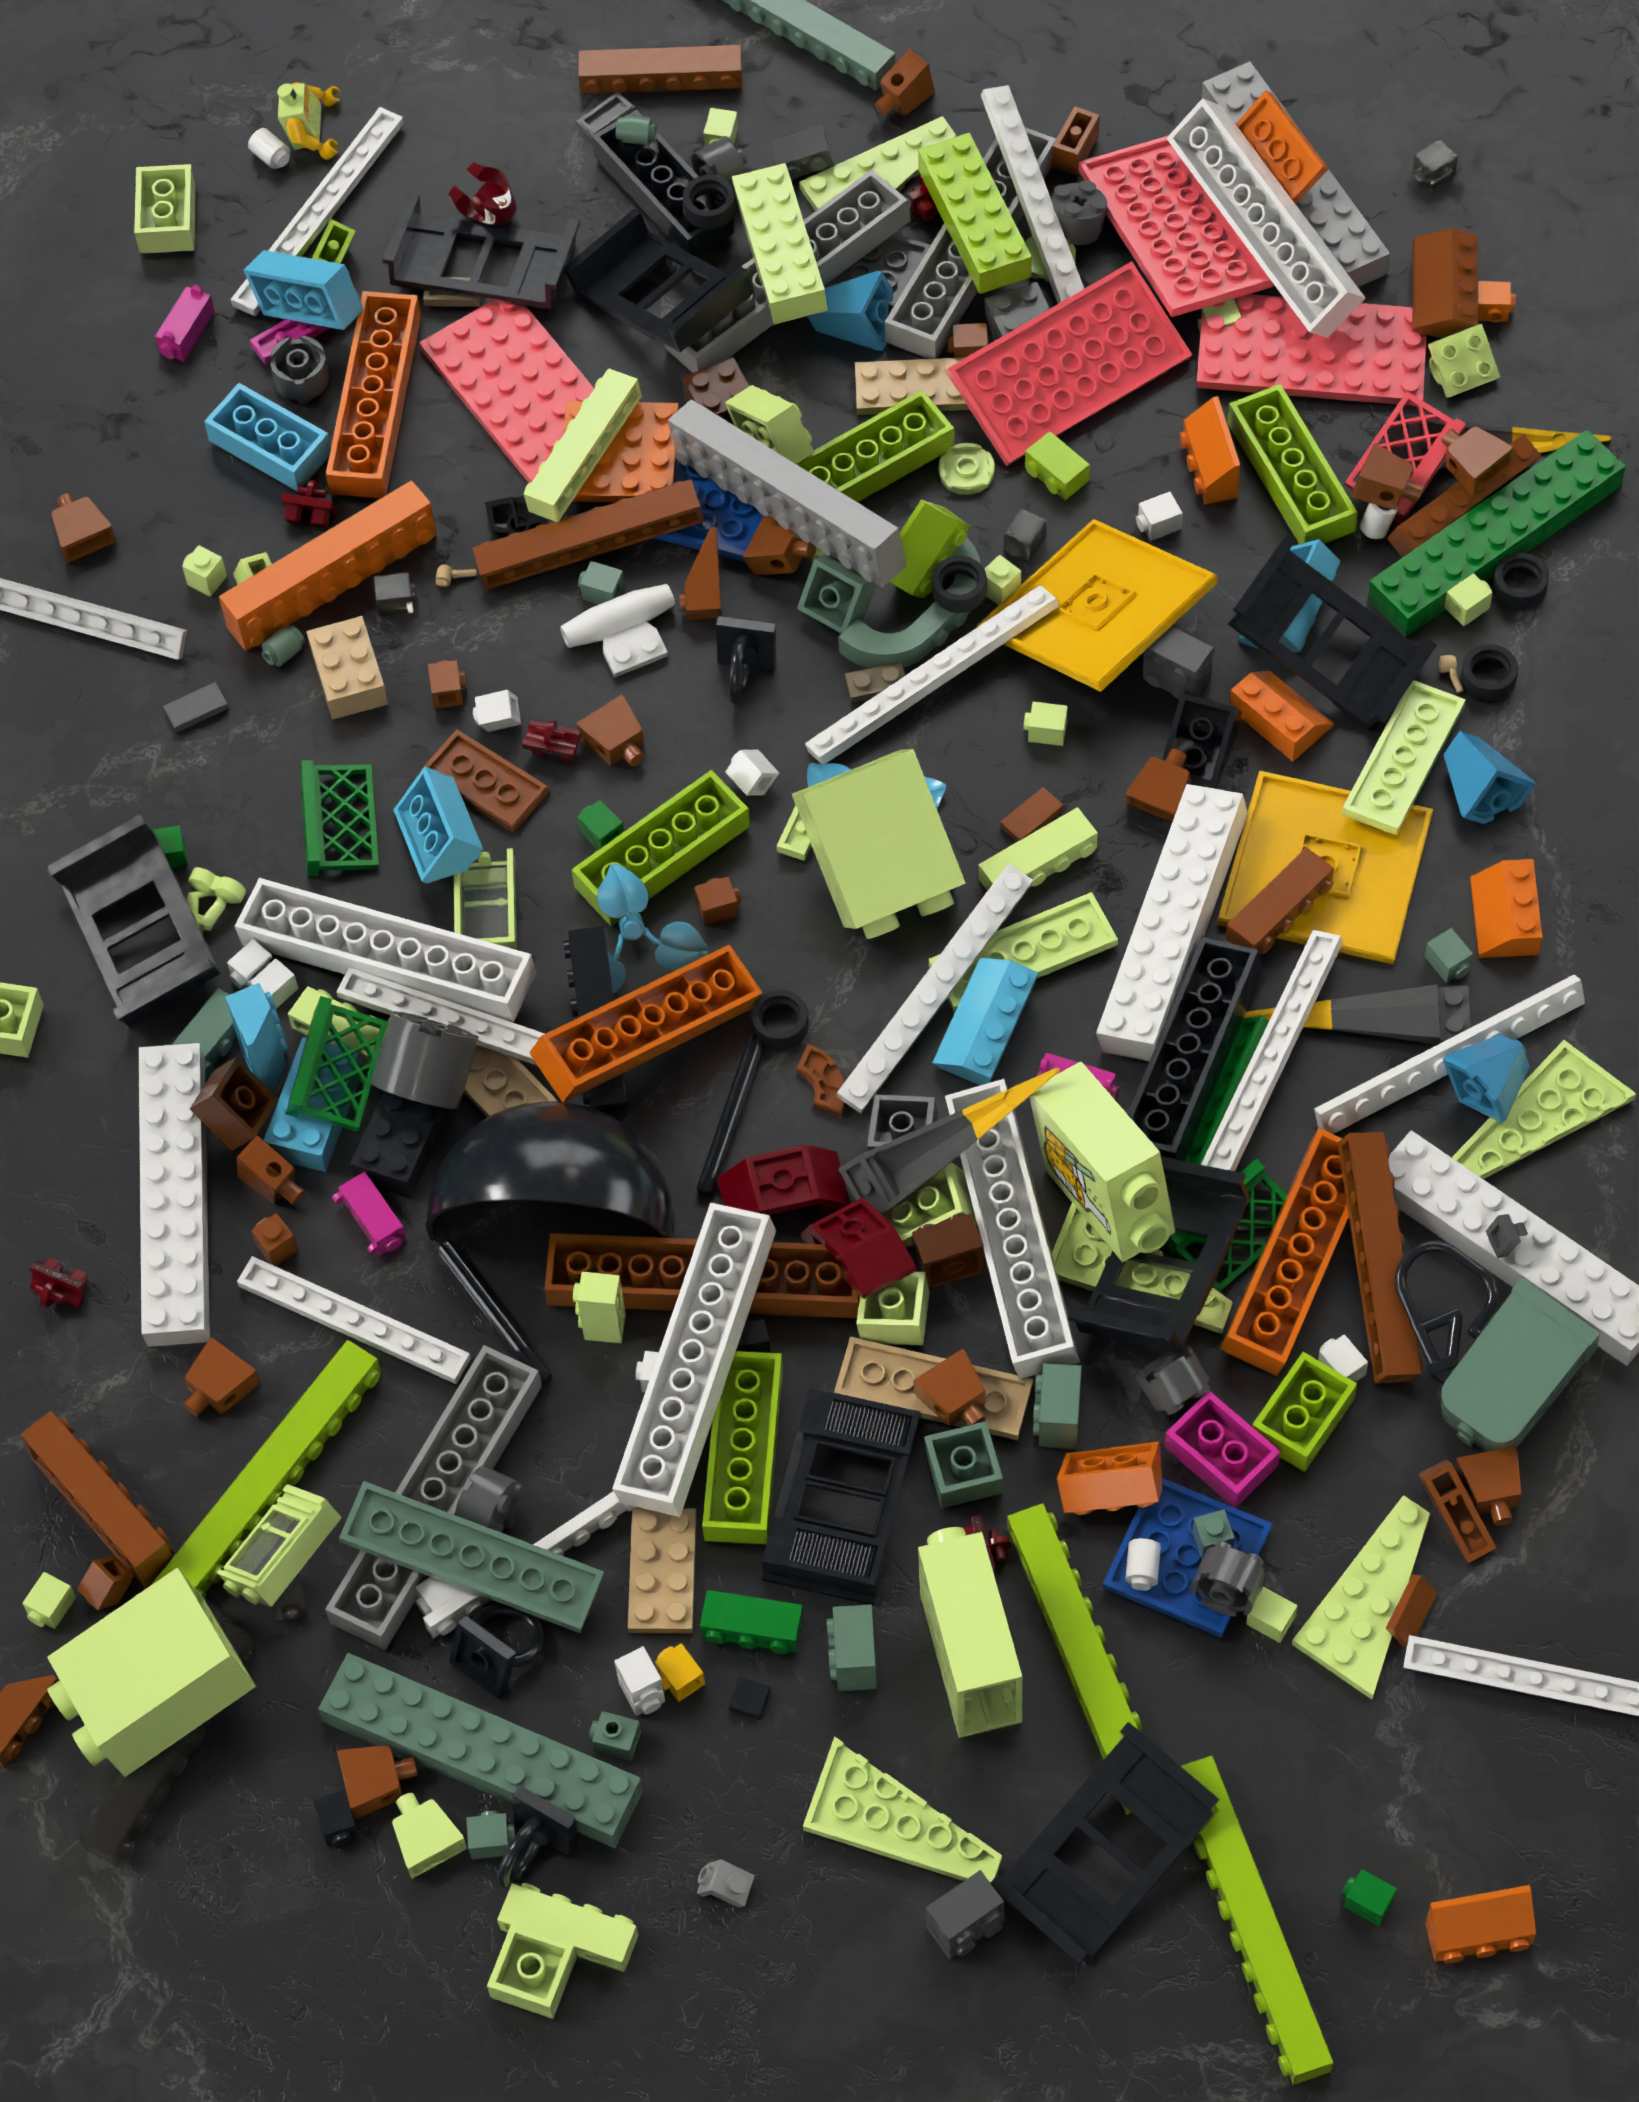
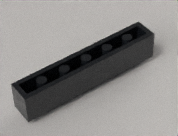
M604 926L568 930L569 940L563 941L565 959L571 958L572 969L567 970L569 988L575 987L576 998L570 999L573 1017H581L614 1001ZM623 1073L582 1093L584 1105H590L591 1108L607 1112L628 1109Z

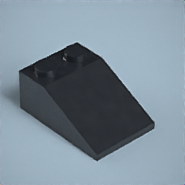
M1181 693L1162 760H1166L1171 749H1177L1185 753L1187 757L1182 768L1190 772V785L1216 789L1235 741L1243 712L1238 707Z

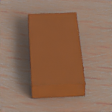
M1042 787L1001 820L1000 827L1018 842L1054 819L1063 811L1064 805Z
M1412 1575L1385 1628L1403 1647H1407L1409 1635L1417 1636L1438 1594L1421 1575Z

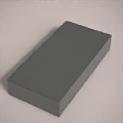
M616 92L577 120V128L592 140L594 134L616 122L618 117H624L633 112L635 106L620 93Z
M214 682L164 705L163 709L177 733L229 709L219 687Z

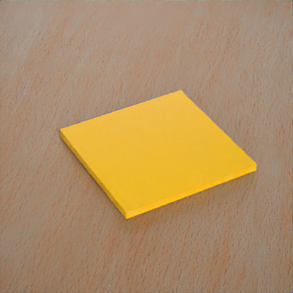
M1093 519L984 618L977 627L1041 585L1057 599L1059 607L1003 645L1101 692L1219 581L1217 575Z
M1259 770L1217 925L1227 927V924L1307 847L1334 868V884L1325 896L1320 895L1314 900V904L1307 914H1300L1294 920L1291 929L1284 935L1280 934L1277 939L1306 945L1313 930L1340 935L1343 944L1339 953L1394 965L1433 809L1413 805L1396 836L1342 815V808L1351 793L1350 790Z

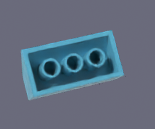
M1319 539L1291 547V552L1328 580L1332 581L1335 578L1340 560ZM1311 594L1279 642L1293 653L1301 651L1305 645V639L1309 630L1315 623V617L1323 601L1314 594ZM1239 635L1237 640L1240 643L1259 649L1244 636Z
M425 766L393 810L421 881L430 883L467 871L472 863L479 858L483 847L454 777Z
M980 958L932 1065L977 1085L990 1083L1035 985L1038 972L1011 960Z
M260 983L225 996L243 1057L249 1070L274 1093L287 1066L284 1053L289 1052L279 1024L281 1022L275 1010L276 1005L270 992L264 993Z

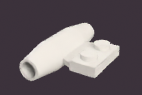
M667 584L631 591L584 611L560 626L561 634L568 648L603 641V655L614 678L668 656V651L657 629L649 624L648 621L673 607L675 600Z

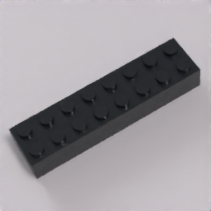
M1201 937L1127 1114L1160 1151L1161 1157L1181 1161L1186 1159L1262 973L1263 967L1258 949Z

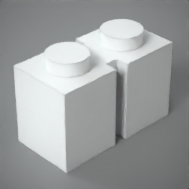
M252 939L227 962L230 971L229 978L239 989L260 983L264 993H271L276 1008H278L298 990L295 974L277 959L270 963L269 960L272 959V955Z
M644 1646L615 1660L619 1685L635 1715L638 1716L642 1713L650 1714L659 1709L661 1704L665 1702L662 1681Z

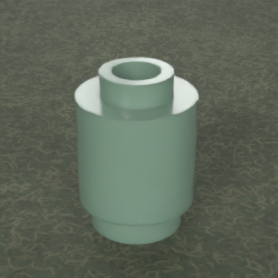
M632 115L618 117L616 139L622 140L623 143L650 145L651 140L656 139L657 124L653 123L651 117Z
M295 626L282 627L262 644V656L270 665L275 664L280 667L302 649L305 639Z

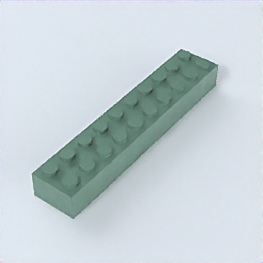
M347 1653L318 1708L323 1723L376 1746L388 1745L391 1747L392 1753L404 1758L414 1757L415 1762L508 1803L513 1804V1795L521 1785L575 1817L576 1832L613 1848H616L643 1793L641 1778L350 1653Z

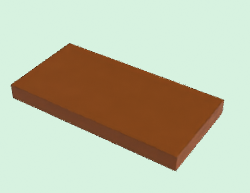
M458 729L423 766V768L426 766L454 777L461 797L466 804L512 833L520 827L550 792L547 785Z

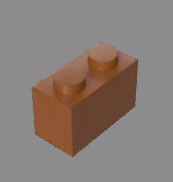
M1074 106L1052 145L1053 168L1076 176L1078 175V162L1087 159L1099 137V114Z

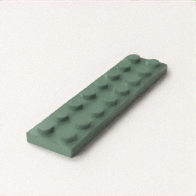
M363 1481L339 1537L340 1543L581 1633L604 1576V1571L366 1481Z

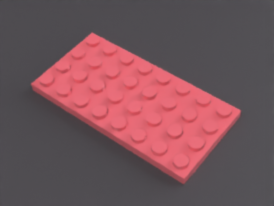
M1168 136L1078 162V171L1083 179L1095 183L1096 188L1106 197V215L1171 317L1273 287V282L1166 139Z
M1131 261L952 365L946 370V373L1005 465L1008 466L1025 456V451L1049 431L1056 437L1190 359L1192 353Z
M1247 294L1234 298L1241 318L1237 319L1235 324L1224 326V319L1219 315H1212L1206 320L1202 310L1196 388L1257 393L1281 384L1288 396L1398 405L1404 394L1409 392L1423 401L1426 334L1412 331V307L1361 303L1328 338L1310 333L1282 296ZM1226 301L1211 306L1219 308L1222 307ZM1409 402L1406 403V406H1414Z
M494 299L419 342V347L423 354L528 483L534 480L540 465L548 459L554 444L563 436L566 401H584L586 398H589L594 390V387L531 311L524 305L511 304V301Z

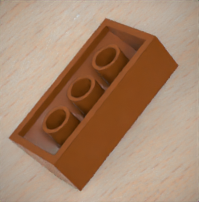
M1450 228L1415 237L1412 240V331L1445 338L1478 325V235Z

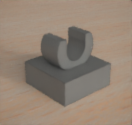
M1509 1214L1498 1215L1485 1231L1497 1258L1508 1257L1514 1248L1521 1243L1520 1236L1528 1234L1524 1223L1513 1224Z

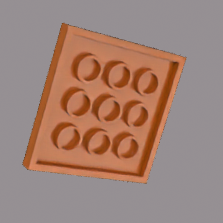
M1265 90L1237 121L1236 126L1295 204L1329 170V167L1271 92Z
M566 401L563 435L567 430L569 422L575 419L579 413L583 401ZM638 402L572 502H618L624 498H632L644 494L649 490H657L672 485L675 477L676 451L673 440L670 437L671 432L668 419L679 410L678 403Z

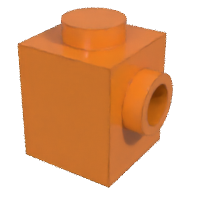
M1478 281V321L1508 322L1510 310L1515 311L1516 294L1511 293V282Z

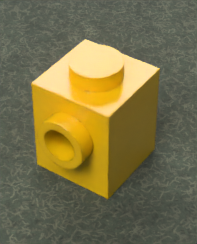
M682 1643L675 1648L668 1647L658 1655L655 1667L661 1678L663 1690L669 1689L678 1702L705 1685L703 1671Z

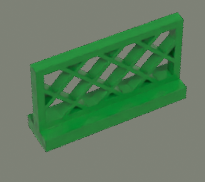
M301 760L300 784L307 876H319V871L379 869L371 764L313 765V760ZM353 774H365L366 781L360 787H357L348 778ZM319 775H332L337 781L328 788L319 781ZM342 784L353 792L346 800H343L334 793ZM358 796L368 803V806L361 812L350 805ZM328 797L339 804L332 813L321 806V803ZM344 809L355 817L348 825H345L336 818ZM330 822L341 830L333 839L323 832V828ZM359 822H362L370 829L363 838L351 830ZM346 834L357 842L349 851L337 843ZM332 847L343 855L338 861H325V853ZM363 847L371 853L372 860H359L353 854Z
M320 996L313 1013L285 1115L297 1118L298 1114L358 1132L388 1021L331 1004L332 999ZM333 1015L345 1018L350 1027L337 1032L332 1024ZM366 1025L378 1028V1036L368 1042L360 1031V1028ZM330 1031L332 1036L327 1038L328 1032ZM354 1032L361 1045L348 1050L341 1037ZM336 1041L343 1053L330 1059L324 1047L326 1044ZM375 1044L374 1051H373L370 1046H372V1045ZM365 1050L371 1061L370 1064L359 1068L352 1055ZM346 1058L354 1071L341 1077L334 1064ZM328 1067L335 1080L323 1086L317 1077V1072ZM366 1071H368V1072H367V1076H366V1078H365V1076H364L363 1073L366 1072ZM357 1076L363 1085V1090L352 1095L345 1081ZM315 1084L317 1089L312 1091L313 1085ZM339 1085L346 1098L334 1104L326 1090ZM321 1094L328 1107L322 1110L308 1107L310 1098ZM360 1098L359 1105L356 1102V1099ZM350 1103L356 1112L354 1121L343 1118L337 1108Z
M1257 1158L1240 1172L1246 1176L1244 1184L1249 1193L1250 1200L1247 1204L1249 1205V1220L1241 1219L1238 1225L1249 1226V1241L1233 1240L1227 1253V1260H1224L1222 1266H1227V1278L1220 1284L1215 1281L1212 1286L1219 1293L1259 1259L1266 1242L1254 1241V1227H1269L1272 1230L1276 1221V1207L1281 1208L1287 1196L1263 1171L1265 1166ZM1261 1182L1271 1191V1201L1254 1200V1188ZM1254 1206L1271 1207V1221L1254 1220ZM1175 1231L1174 1234L1169 1236L1164 1246L1172 1254L1176 1252L1183 1261L1196 1263L1198 1258H1193L1185 1249L1192 1243L1205 1244L1207 1237L1199 1238L1200 1236ZM1232 1246L1249 1247V1258L1246 1261H1232ZM1254 1247L1259 1248V1249L1254 1253ZM1232 1267H1238L1234 1272H1232Z

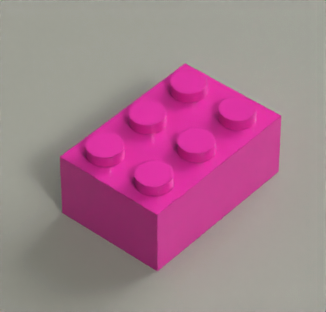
M1208 1391L1166 1432L1165 1449L1234 1508H1237L1279 1466L1280 1450L1211 1391Z

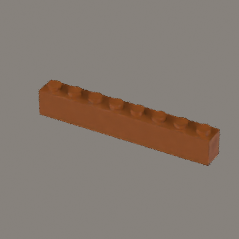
M689 479L675 482L661 489L649 490L632 498H624L610 505L595 507L590 511L575 516H566L559 520V522L541 524L524 532L512 533L495 541H487L479 546L472 547L485 590H489L702 523L704 518L692 480Z
M1384 1132L1349 1133L1338 1142L1374 1384L1410 1382L1422 1374L1423 1360L1421 1354L1418 1353L1417 1339L1410 1326V1321L1395 1289V1272L1403 1258L1404 1238L1403 1234L1399 1232V1206L1395 1202L1393 1193L1395 1180L1393 1173L1390 1172L1388 1161L1390 1148L1385 1141ZM1408 1270V1271H1407V1274H1406V1287H1407V1290H1408V1292H1409L1408 1283H1407V1279H1408V1275H1409V1270Z

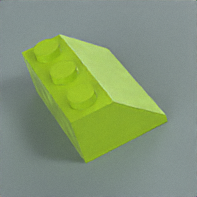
M920 500L899 533L906 567L889 582L913 596L925 598L926 595L932 592L934 569L939 562L951 557L956 548L964 543L967 538V531L971 526L946 507Z

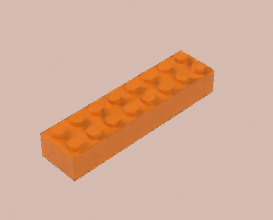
M363 291L361 304L364 310L357 317L326 470V479L331 495L383 498L387 495L421 320V311L418 295Z
M411 480L219 596L227 629L245 651L259 646L265 639L275 634L282 627L287 628L301 617L310 615L313 610L324 603L333 601L347 589L356 587L362 580L372 574L381 572L385 566L397 559L404 558L413 549L427 544L437 535L430 501Z
M729 944L542 1035L529 1053L560 1100L564 1103L749 1011L763 992Z
M1318 1128L1309 1143L1220 1346V1350L1275 1376L1278 1375L1288 1359L1349 1217L1338 1142L1342 1138L1321 1128Z

